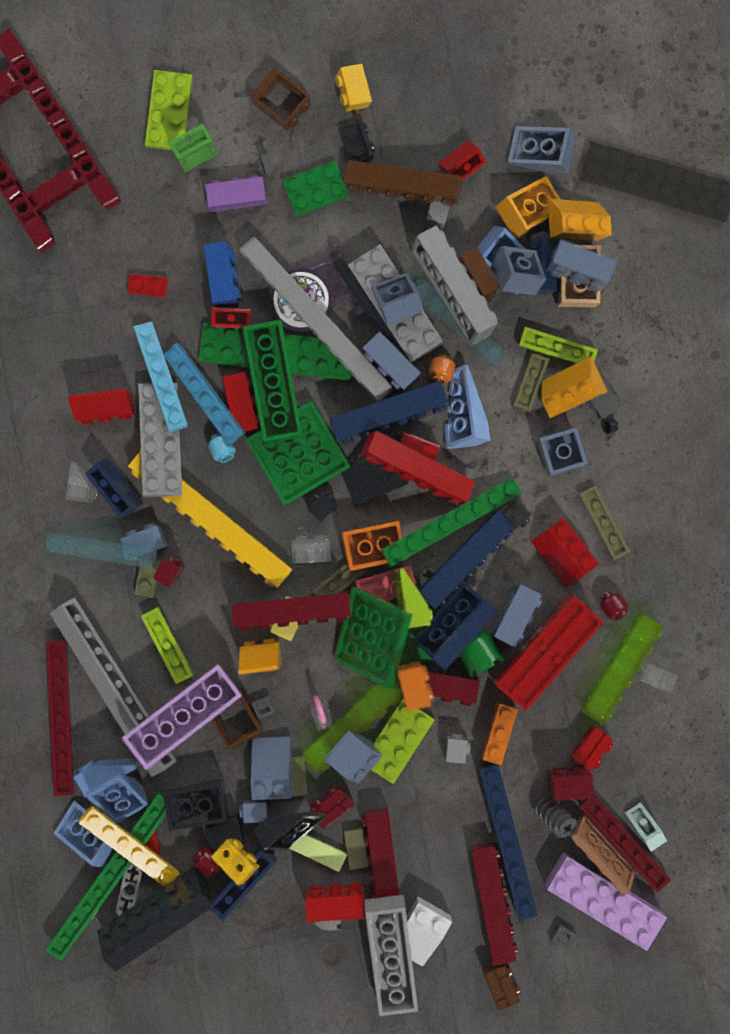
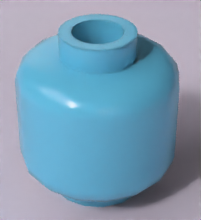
M220 433L213 435L208 443V449L215 461L225 463L233 459L236 448L234 444L228 445Z

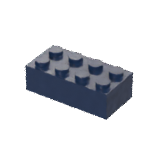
M464 583L434 615L433 620L430 621L431 625L424 626L412 641L446 670L498 612L486 599Z

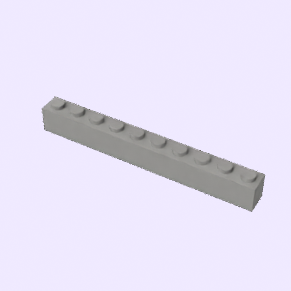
M73 598L50 613L51 617L126 735L149 717L77 600ZM170 751L150 766L147 771L153 777L170 767L177 760Z

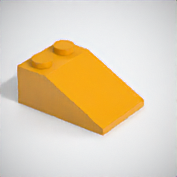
M547 176L507 196L495 207L511 234L517 239L549 220L548 199H560Z
M275 638L263 639V643L256 644L255 640L246 641L240 647L239 674L277 670L282 665L280 641H275Z

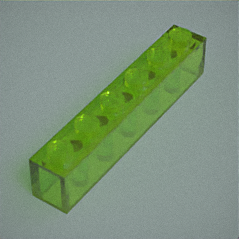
M639 613L580 711L602 725L605 722H609L613 715V708L615 705L618 706L623 699L622 694L624 690L630 688L635 672L638 673L643 666L641 662L645 656L648 657L652 652V644L661 637L663 625L647 615Z
M376 684L301 754L302 758L316 773L320 770H326L330 765L324 758L347 731L350 730L356 734H360L362 731L367 732L373 726L372 722L377 717L381 719L388 712L386 709L391 704L395 706L402 699L400 697L402 695L400 689L395 684L393 689H386Z

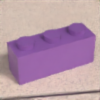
M258 175L248 176V179L230 178L226 182L213 180L210 184H205L208 207L211 212L267 204L263 177Z

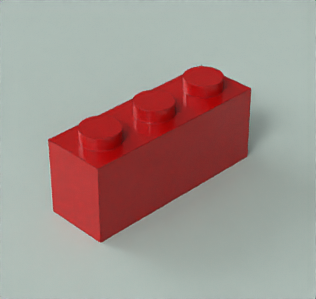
M242 372L222 377L231 414L245 433L259 430L258 425H261L259 414H256L254 406H257L255 395H251L250 388L253 387L251 376L247 377V374Z

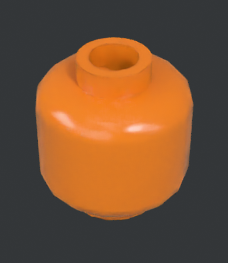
M439 355V357L433 358L428 372L429 377L434 383L441 381L442 385L450 382L453 379L455 363L447 355Z

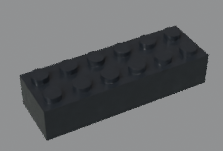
M193 867L97 930L102 960L113 970L118 971L213 908L214 904L206 878Z

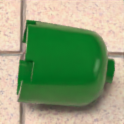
M481 630L459 654L470 678L475 676L474 671H477L479 674L496 665L497 659L499 662L504 661L493 638L485 630Z

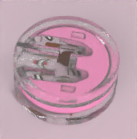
M323 693L307 697L316 730L321 731L326 727L331 728L333 726L332 719Z

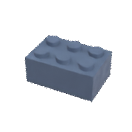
M561 240L554 250L547 271L551 272L550 274L554 277L568 278L569 282L580 285L581 283L586 285L587 289L598 292V290L602 291L609 284L617 261Z
M380 331L363 347V356L377 367V371L384 378L387 377L391 387L397 393L400 391L403 394L419 379L421 373Z
M516 583L490 634L514 647L517 644L520 645L525 636L523 634L525 627H529L534 617L531 615L534 609L538 610L542 603V599H540L542 595L522 584Z

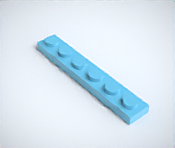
M148 322L133 326L168 432L187 428L188 425L153 323Z

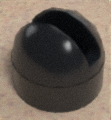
M605 419L602 422V429L605 434H613L618 430L617 426L619 423L615 419Z

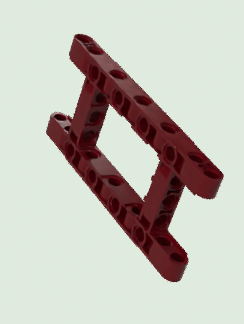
M7 28L0 33V50L11 67L0 73V105L27 89L36 106L73 161L71 167L61 173H56L55 177L46 183L42 182L38 188L27 194L0 153V178L2 175L7 174L5 180H0V192L42 254L56 245L55 237L40 216L48 208L86 184L98 202L107 211L122 203V201L10 28ZM26 70H30L27 75H23ZM51 101L48 107H44L46 102ZM72 133L70 138L64 139L66 134ZM87 165H92V168L89 171H85V167ZM28 206L27 210L21 213V208Z

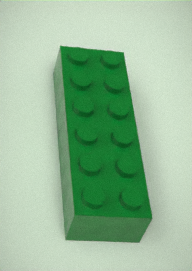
M277 320L243 327L264 443L270 444L303 438L282 321Z

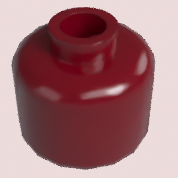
M609 592L601 598L603 602L600 605V609L609 620L615 619L618 621L628 613L629 604L620 593L612 594Z
M209 846L200 847L193 858L195 869L207 876L213 872L218 873L221 868L211 858L215 853L213 848Z

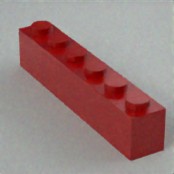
M377 431L368 435L361 452V456L365 457L367 462L383 466L385 471L395 472L399 474L401 479L411 480L416 483L417 487L433 491V495L449 499V502L453 505L467 503L475 481Z

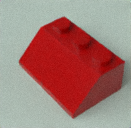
M127 389L67 396L74 420L81 423V426L92 425L93 421L99 420L100 423H109L115 418H119V421L131 420L130 416H136L133 393Z
M564 518L557 520L530 541L565 587L585 576L599 565L598 561Z

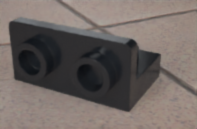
M358 118L356 123L339 128V133L350 161L366 162L373 159L375 147L372 140H368L366 135L369 134L368 127L365 122L362 123L361 118Z

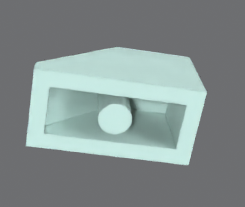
M641 802L625 812L650 851L667 842L663 832Z

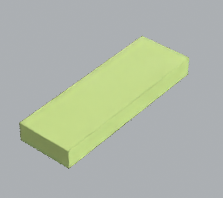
M308 834L304 835L289 848L337 872L340 871L347 856L346 852Z

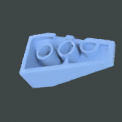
M465 364L454 370L453 379L450 381L449 394L451 395L450 406H447L449 418L444 430L447 449L472 447L490 441L488 421L469 366Z

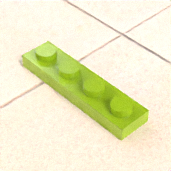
M524 327L518 345L573 364H577L591 356L595 361L598 351L597 349L528 327Z
M157 607L142 615L141 618L175 684L193 676L194 674L160 608Z

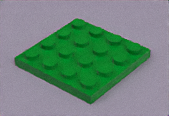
M312 401L298 408L303 438L265 444L261 430L245 439L284 506L350 468L348 461Z
M352 587L350 594L351 617H347L348 620L343 621L334 660L386 689H393L413 614L358 587Z

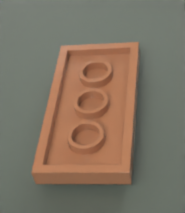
M584 813L578 818L577 826L571 838L586 853L587 857L599 867L601 873L609 878L614 887L623 895H626L631 890L636 869Z

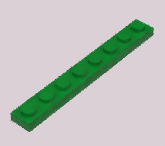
M512 477L381 549V552L389 567H392L522 493Z

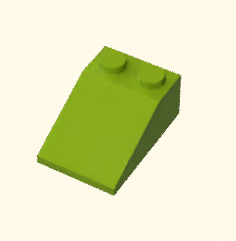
M395 569L394 577L398 607L413 614L409 628L431 625L430 621L433 620L432 610L428 609V604L404 569Z

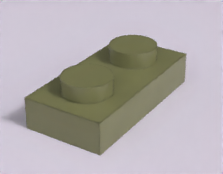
M147 557L141 558L134 595L155 598L158 581L154 580L153 576L156 570L160 569L159 565L162 560Z

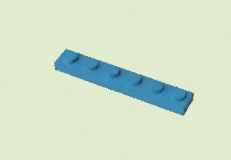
M175 343L164 354L165 359L228 445H232L245 434V431L180 343Z

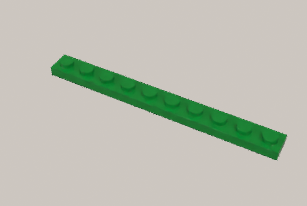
M157 792L129 831L132 836L144 845L167 815L164 795L161 792ZM117 851L114 852L46 947V952L61 961L132 862Z

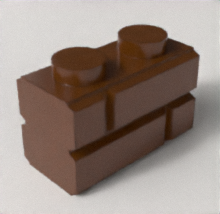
M489 965L482 969L498 1010H503L520 1002L518 995L521 992L517 983H512L510 977L513 976L509 965Z

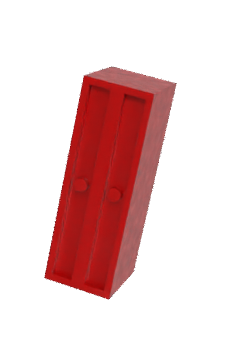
M566 594L492 678V681L522 709L527 711L604 621L574 595Z

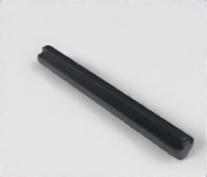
M343 258L337 259L333 263L334 267L373 325L388 340L394 337L348 265Z

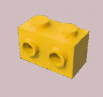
M357 64L341 67L335 76V82L337 87L340 88V101L342 106L345 107V111L367 108L372 99L363 65Z
M232 838L227 839L211 858L237 885H241L249 879L258 869L259 865L256 863L257 859L251 853L247 854L245 852L243 844L239 840Z

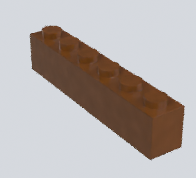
M348 160L343 183L349 191L354 193L367 191L366 193L370 195L381 193L390 198L402 196L410 201H414L416 198L422 199L426 203L437 201L443 205L452 206L459 203L463 181L459 175Z

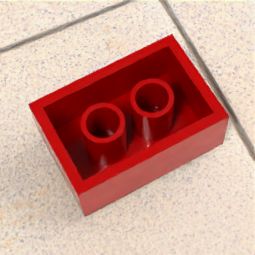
M351 882L349 885L341 886L340 883H333L326 887H322L320 884L311 885L310 888H307L305 897L306 921L322 922L366 919L364 884Z

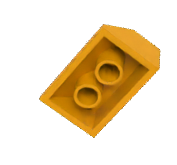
M548 199L550 238L599 241L612 236L611 216L599 202Z
M592 356L542 380V402L549 418L562 414L608 392Z

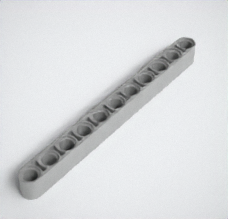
M254 236L239 248V251L377 402L382 401L393 391V388Z

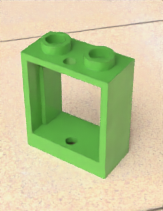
M204 124L169 142L184 173L218 155L213 140Z

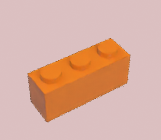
M499 701L496 702L481 753L483 760L502 765L518 711L515 706Z

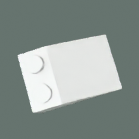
M417 896L406 917L412 961L423 967L444 938L452 924L450 914Z

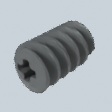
M551 797L543 798L537 803L535 807L536 817L557 837H567L575 830L577 821L553 801Z

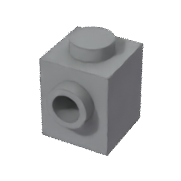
M452 733V736H447L446 762L466 764V754L470 755V743H467L468 740L466 737H463V734Z

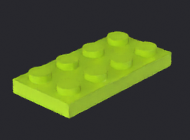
M154 70L145 140L147 148L172 150L169 142L186 133L193 82L192 74Z
M402 698L374 741V745L383 756L370 770L394 784L435 719L421 709L407 711L405 699Z

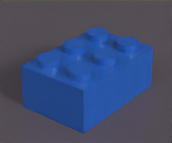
M227 241L204 245L213 305L216 308L238 307V301H241L242 298L240 289L236 285V282H239L238 272L235 266H233V263H236L233 248L229 247Z

